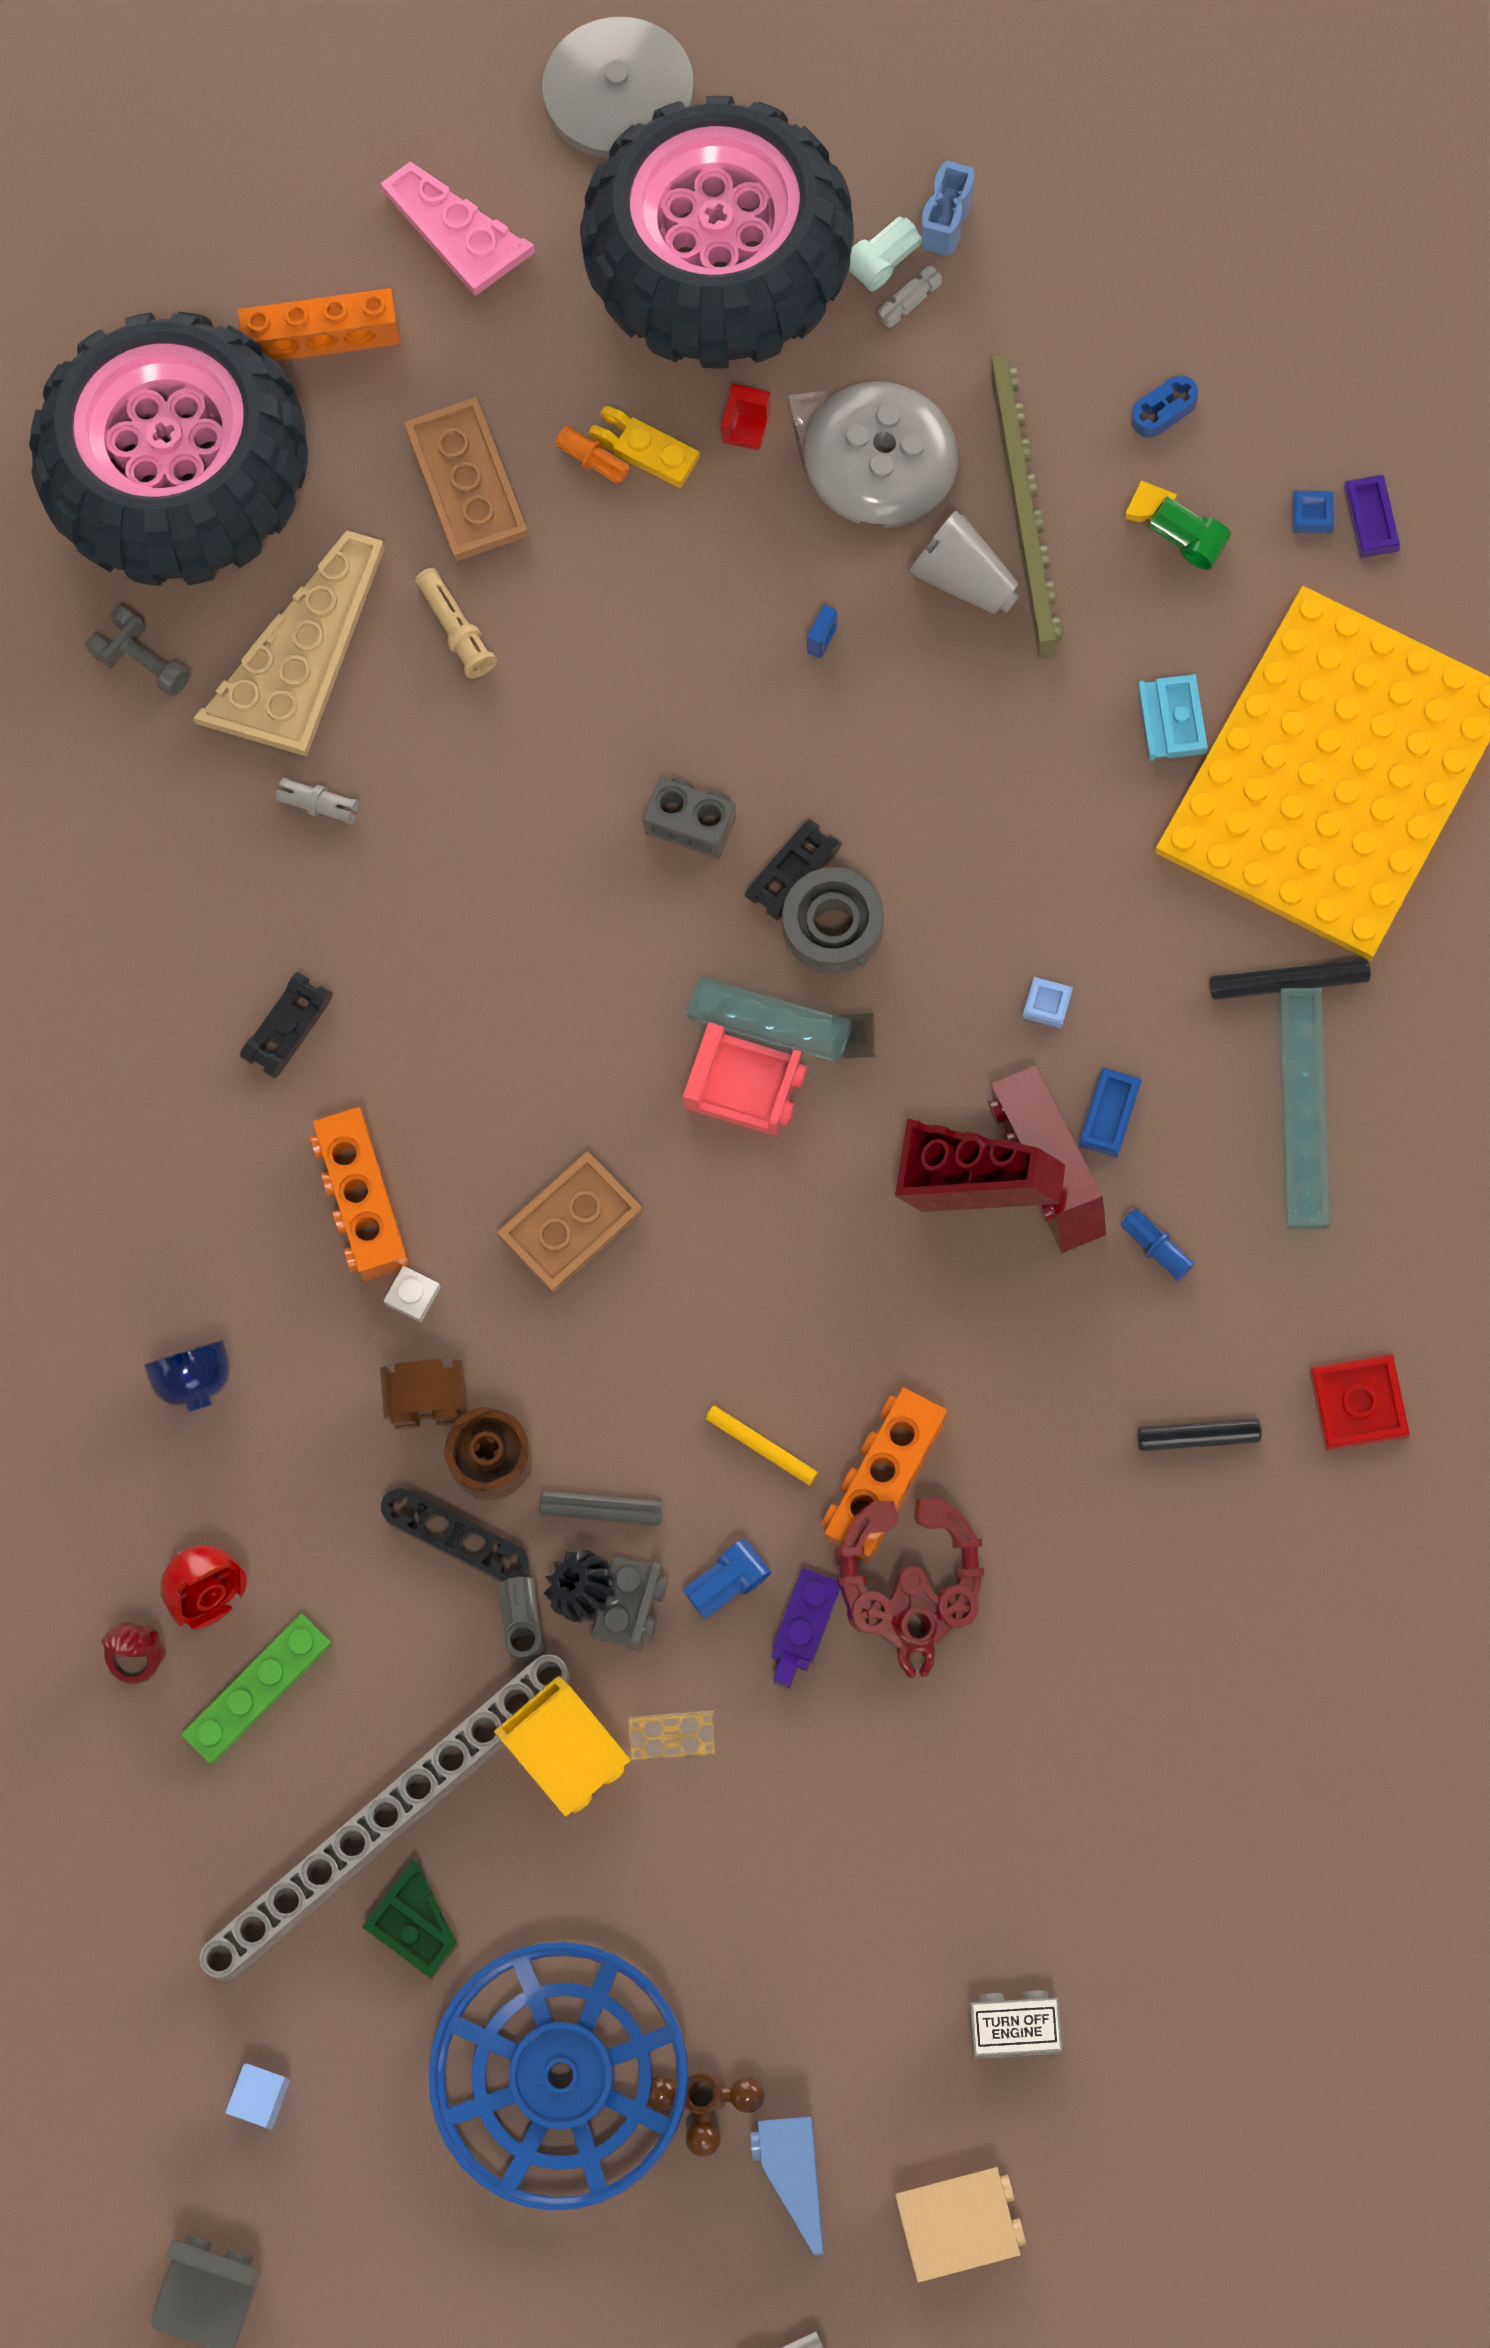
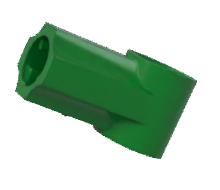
M1168 496L1163 499L1155 510L1147 526L1182 549V556L1190 564L1203 570L1213 568L1231 537L1230 530L1221 522L1210 517L1200 518Z

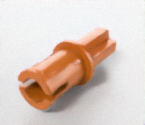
M569 425L565 426L557 436L555 447L582 462L583 468L589 469L591 467L614 483H621L626 478L629 472V465L603 449L602 442L598 440L593 442Z

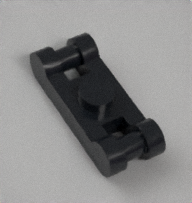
M808 819L752 882L745 893V897L754 904L759 902L766 907V913L776 921L782 917L784 901L795 883L807 875L808 872L821 869L826 862L830 861L837 854L842 845L834 836L827 837L819 831L820 826L811 819ZM810 843L817 850L811 855L803 847ZM774 881L783 887V890L777 896L768 890Z
M299 972L295 973L288 982L285 992L260 1028L245 1043L240 1057L250 1064L258 1063L264 1067L263 1072L273 1078H277L329 1005L333 993L322 986L316 988L309 983L308 977ZM301 997L309 1001L305 1011L295 1006ZM270 1041L279 1046L273 1054L265 1049Z

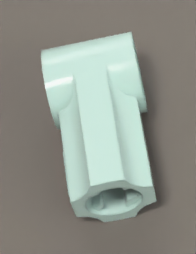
M899 216L872 240L864 239L859 241L852 247L849 272L871 292L882 287L892 275L894 267L922 244V237L916 230L915 225L907 218Z

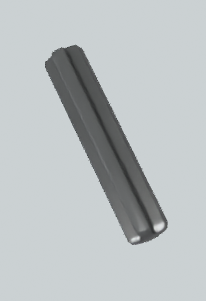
M544 1491L541 1493L539 1501L540 1513L547 1516L651 1525L661 1524L663 1518V1504L660 1501Z

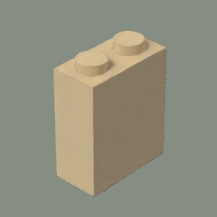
M998 2167L895 2194L917 2283L1021 2256L1019 2247L1026 2245L1020 2218L1011 2220L1007 2202L1015 2201L1008 2174L1000 2176Z

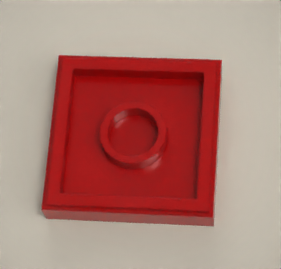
M1393 1354L1310 1368V1376L1326 1451L1404 1439L1410 1436Z

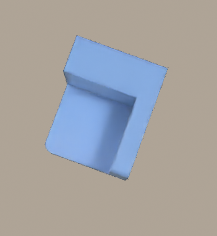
M244 2064L225 2113L272 2130L290 2079L250 2064Z

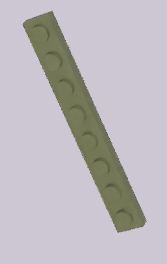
M1007 354L992 355L991 379L1039 658L1054 656L1056 641L1062 640L1061 624L1059 617H1052L1050 605L1055 604L1056 599L1053 581H1046L1044 569L1049 568L1047 545L1039 544L1038 533L1043 532L1041 509H1034L1032 497H1037L1035 474L1027 473L1026 462L1031 461V450L1028 437L1021 438L1020 426H1025L1022 402L1015 403L1014 391H1019L1018 373L1016 367L1009 368Z

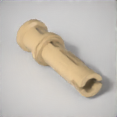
M432 567L420 572L416 576L417 580H415V583L449 636L447 645L452 652L458 654L465 666L463 672L470 679L485 675L494 668L497 658L493 652H488L482 643L480 630L477 626L468 623L436 568Z

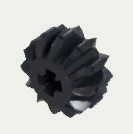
M580 1549L578 1553L566 1551L564 1562L553 1561L556 1570L553 1575L545 1576L548 1582L551 1583V1586L544 1594L551 1600L550 1608L555 1613L565 1616L566 1619L572 1622L581 1623L583 1619L595 1621L598 1610L608 1611L605 1602L608 1597L617 1596L610 1589V1586L617 1578L610 1571L611 1565L606 1559L596 1556L595 1553L589 1550Z

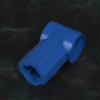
M742 1539L727 1549L717 1559L715 1566L683 1589V1593L704 1620L708 1619L740 1593L745 1595L758 1587L771 1575L772 1571L747 1539Z

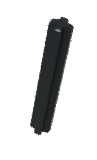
M1356 959L1212 976L1209 980V990L1212 999L1220 1000L1358 984L1370 981L1371 970L1367 959Z

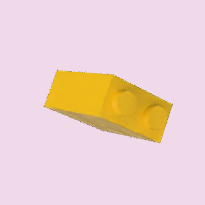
M560 1676L555 1678L494 1731L496 1736L565 1817L571 1812L576 1813L585 1808L591 1801L592 1794L603 1784L607 1785L617 1780L623 1774L624 1766L631 1761L573 1689Z

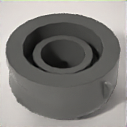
M838 867L821 868L808 872L790 889L784 901L782 916L787 950L798 961L812 970L826 974H841L855 970L860 966L863 968L880 945L884 931L883 903L875 887L859 873ZM827 911H842L852 918L853 924L843 935L832 937L819 932L814 924L815 919Z

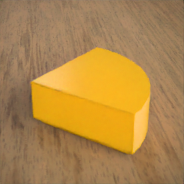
M1141 480L1126 511L1125 519L1134 522H1143L1145 519H1150L1166 496L1176 501L1177 494Z

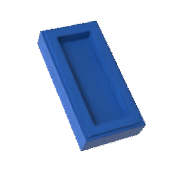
M1102 1068L1079 1141V1147L1118 1158L1142 1079Z

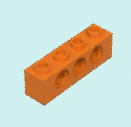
M392 288L238 309L240 331L261 346L262 352L274 361L401 344L397 309Z
M360 1106L313 1121L316 1134L309 1137L316 1159L324 1158L328 1172L321 1173L327 1196H336L339 1209L332 1211L339 1234L347 1232L351 1247L345 1248L344 1253L350 1271L358 1270L363 1282L400 1271L403 1265L410 1268L365 1117ZM353 1151L356 1153V1158L352 1163L348 1165L336 1163L338 1156L342 1152ZM364 1188L368 1190V1194L363 1201L358 1203L348 1201V1196L354 1189ZM373 1225L380 1228L378 1235L372 1240L364 1241L359 1238L361 1230L366 1226Z
M904 1387L898 1397L890 1395L880 1415L881 1418L885 1419L878 1434L871 1431L860 1453L866 1457L859 1470L853 1467L850 1469L841 1487V1490L845 1491L846 1494L839 1507L835 1504L830 1506L822 1521L821 1526L826 1528L824 1533L826 1542L837 1548L840 1547L844 1533L855 1517L851 1512V1508L859 1501H867L869 1503L894 1501L898 1512L947 1420V1409ZM897 1429H907L913 1434L914 1439L906 1446H898L892 1442L890 1436ZM878 1465H887L892 1468L895 1474L890 1481L881 1483L874 1480L870 1473ZM886 1532L869 1533L863 1545L864 1555H856V1558L870 1564Z

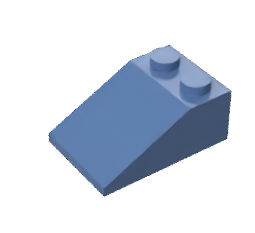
M812 2117L758 2121L759 2131L751 2132L752 2157L754 2161L761 2160L762 2168L815 2256H824Z

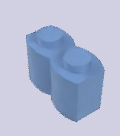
M947 160L939 168L934 180V195L927 201L922 213L923 250L948 257L956 250L961 239L962 222L969 215L973 205L974 170L972 167Z

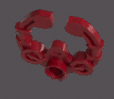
M941 1498L917 1499L914 1512L915 1522L926 1529L945 1528L953 1539V1549L961 1548L962 1569L954 1570L955 1578L958 1577L956 1585L943 1588L936 1595L923 1569L917 1566L904 1567L897 1573L893 1593L888 1599L882 1593L866 1590L864 1585L867 1584L866 1576H858L856 1555H864L863 1545L869 1533L887 1532L898 1524L899 1517L894 1501L870 1502L852 1519L844 1533L840 1547L834 1549L835 1556H839L841 1578H837V1586H840L844 1602L848 1608L847 1617L850 1625L858 1632L866 1634L877 1633L897 1647L900 1667L908 1678H914L916 1675V1670L909 1663L910 1655L914 1652L921 1653L925 1658V1662L919 1669V1674L921 1677H927L935 1661L934 1645L952 1628H961L969 1625L978 1615L979 1603L977 1599L981 1588V1579L984 1576V1568H979L978 1547H982V1539L976 1538L970 1524L950 1503ZM913 1614L920 1619L922 1625L919 1635L915 1638L907 1630L908 1619Z

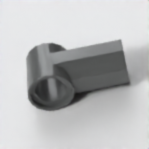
M534 1577L509 1578L498 1583L504 1625L503 1642L508 1654L515 1663L521 1666H529L534 1660L544 1655L546 1650V1644L542 1636L536 1582ZM520 1636H534L535 1643L529 1650L520 1652L514 1649V1644Z

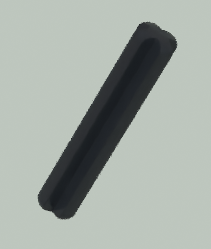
M1258 1419L1145 1426L1138 1428L1137 1443L1141 1451L1258 1443L1262 1438L1261 1423Z

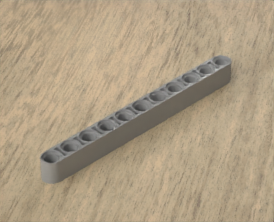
M542 1655L513 1678L209 1940L201 1949L199 1956L203 1971L220 1981H230L238 1977L505 1746L496 1735L491 1741L486 1743L476 1741L474 1734L480 1724L489 1722L493 1723L496 1729L514 1715L507 1711V1703L511 1697L521 1694L528 1697L530 1701L546 1687L539 1683V1676L547 1667H556L561 1670V1678L570 1686V1673L564 1661L555 1655ZM453 1750L462 1752L464 1760L460 1768L455 1771L443 1769L442 1760L446 1753ZM417 1779H428L431 1782L430 1793L423 1799L411 1798L409 1792L411 1784ZM390 1806L395 1807L398 1811V1818L395 1824L388 1828L379 1827L377 1816L381 1809ZM353 1835L363 1836L365 1839L364 1850L357 1856H347L344 1852L346 1840ZM321 1863L330 1864L332 1875L329 1881L323 1885L313 1884L311 1874L315 1866ZM286 1892H296L299 1898L297 1908L288 1914L281 1913L278 1908L280 1897ZM254 1920H261L265 1924L266 1931L264 1936L257 1942H248L245 1937L246 1927ZM220 1949H229L232 1954L230 1966L224 1971H215L212 1966L213 1955Z

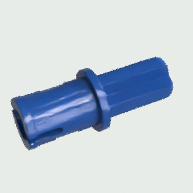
M1134 1209L1123 1219L1121 1227L1147 1251L1145 1256L1147 1258L1152 1256L1177 1282L1195 1265V1262L1188 1258L1169 1239L1171 1234L1169 1232L1163 1233L1140 1210Z

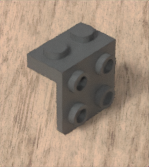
M187 2234L184 2242L172 2239L166 2257L172 2259L151 2318L153 2328L207 2348H235L262 2269L250 2265L253 2257L244 2253L228 2249L226 2255L223 2256L209 2251L212 2243Z

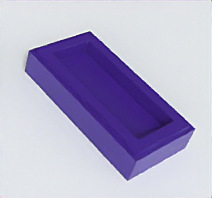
M1384 475L1345 481L1344 491L1360 558L1399 552L1401 545Z

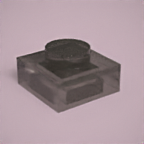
M873 1013L833 1015V1055L835 1059L875 1057V1017Z

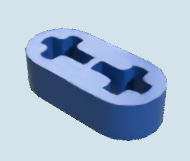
M1175 376L1141 398L1132 410L1131 422L1134 431L1144 437H1154L1195 409L1198 399V387L1195 381L1186 376ZM1175 390L1180 394L1188 393L1186 401L1182 398H1177L1171 402ZM1158 411L1156 422L1153 423L1150 419L1142 421L1143 412L1152 415Z

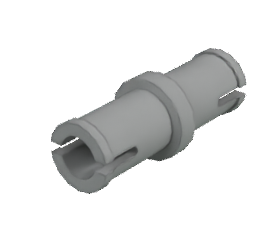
M285 777L279 783V786L284 787V790L293 792L291 794L277 789L276 801L279 803H286L308 810V814L314 817L324 815L344 821L350 825L356 820L357 816L352 815L350 811L343 810V808L358 813L359 800L350 799L328 792L325 786L316 785L311 787Z

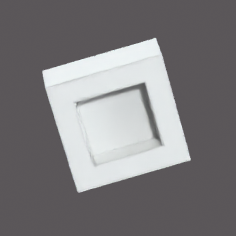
M403 1265L387 1293L384 1303L386 1306L422 1323L441 1287L439 1283Z

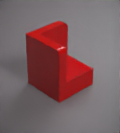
M732 384L721 423L722 443L754 450L761 448L771 412L769 391Z

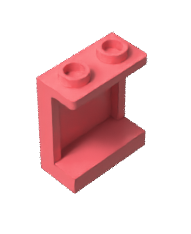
M708 1022L683 1094L684 1108L777 1137L781 1125L788 1126L795 1106V1103L790 1102L794 1087L801 1089L806 1076L807 1066L802 1064V1051L794 1049L792 1054H788L725 1034L723 1026Z

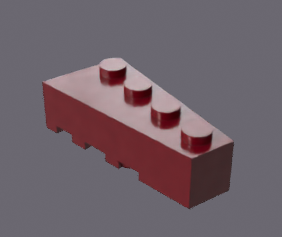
M907 1118L895 1196L922 1212L1060 1204L1066 1164L1039 1147L998 1138L990 1139L976 1133L967 1131L963 1133L951 1130L948 1127L935 1124L933 1126Z

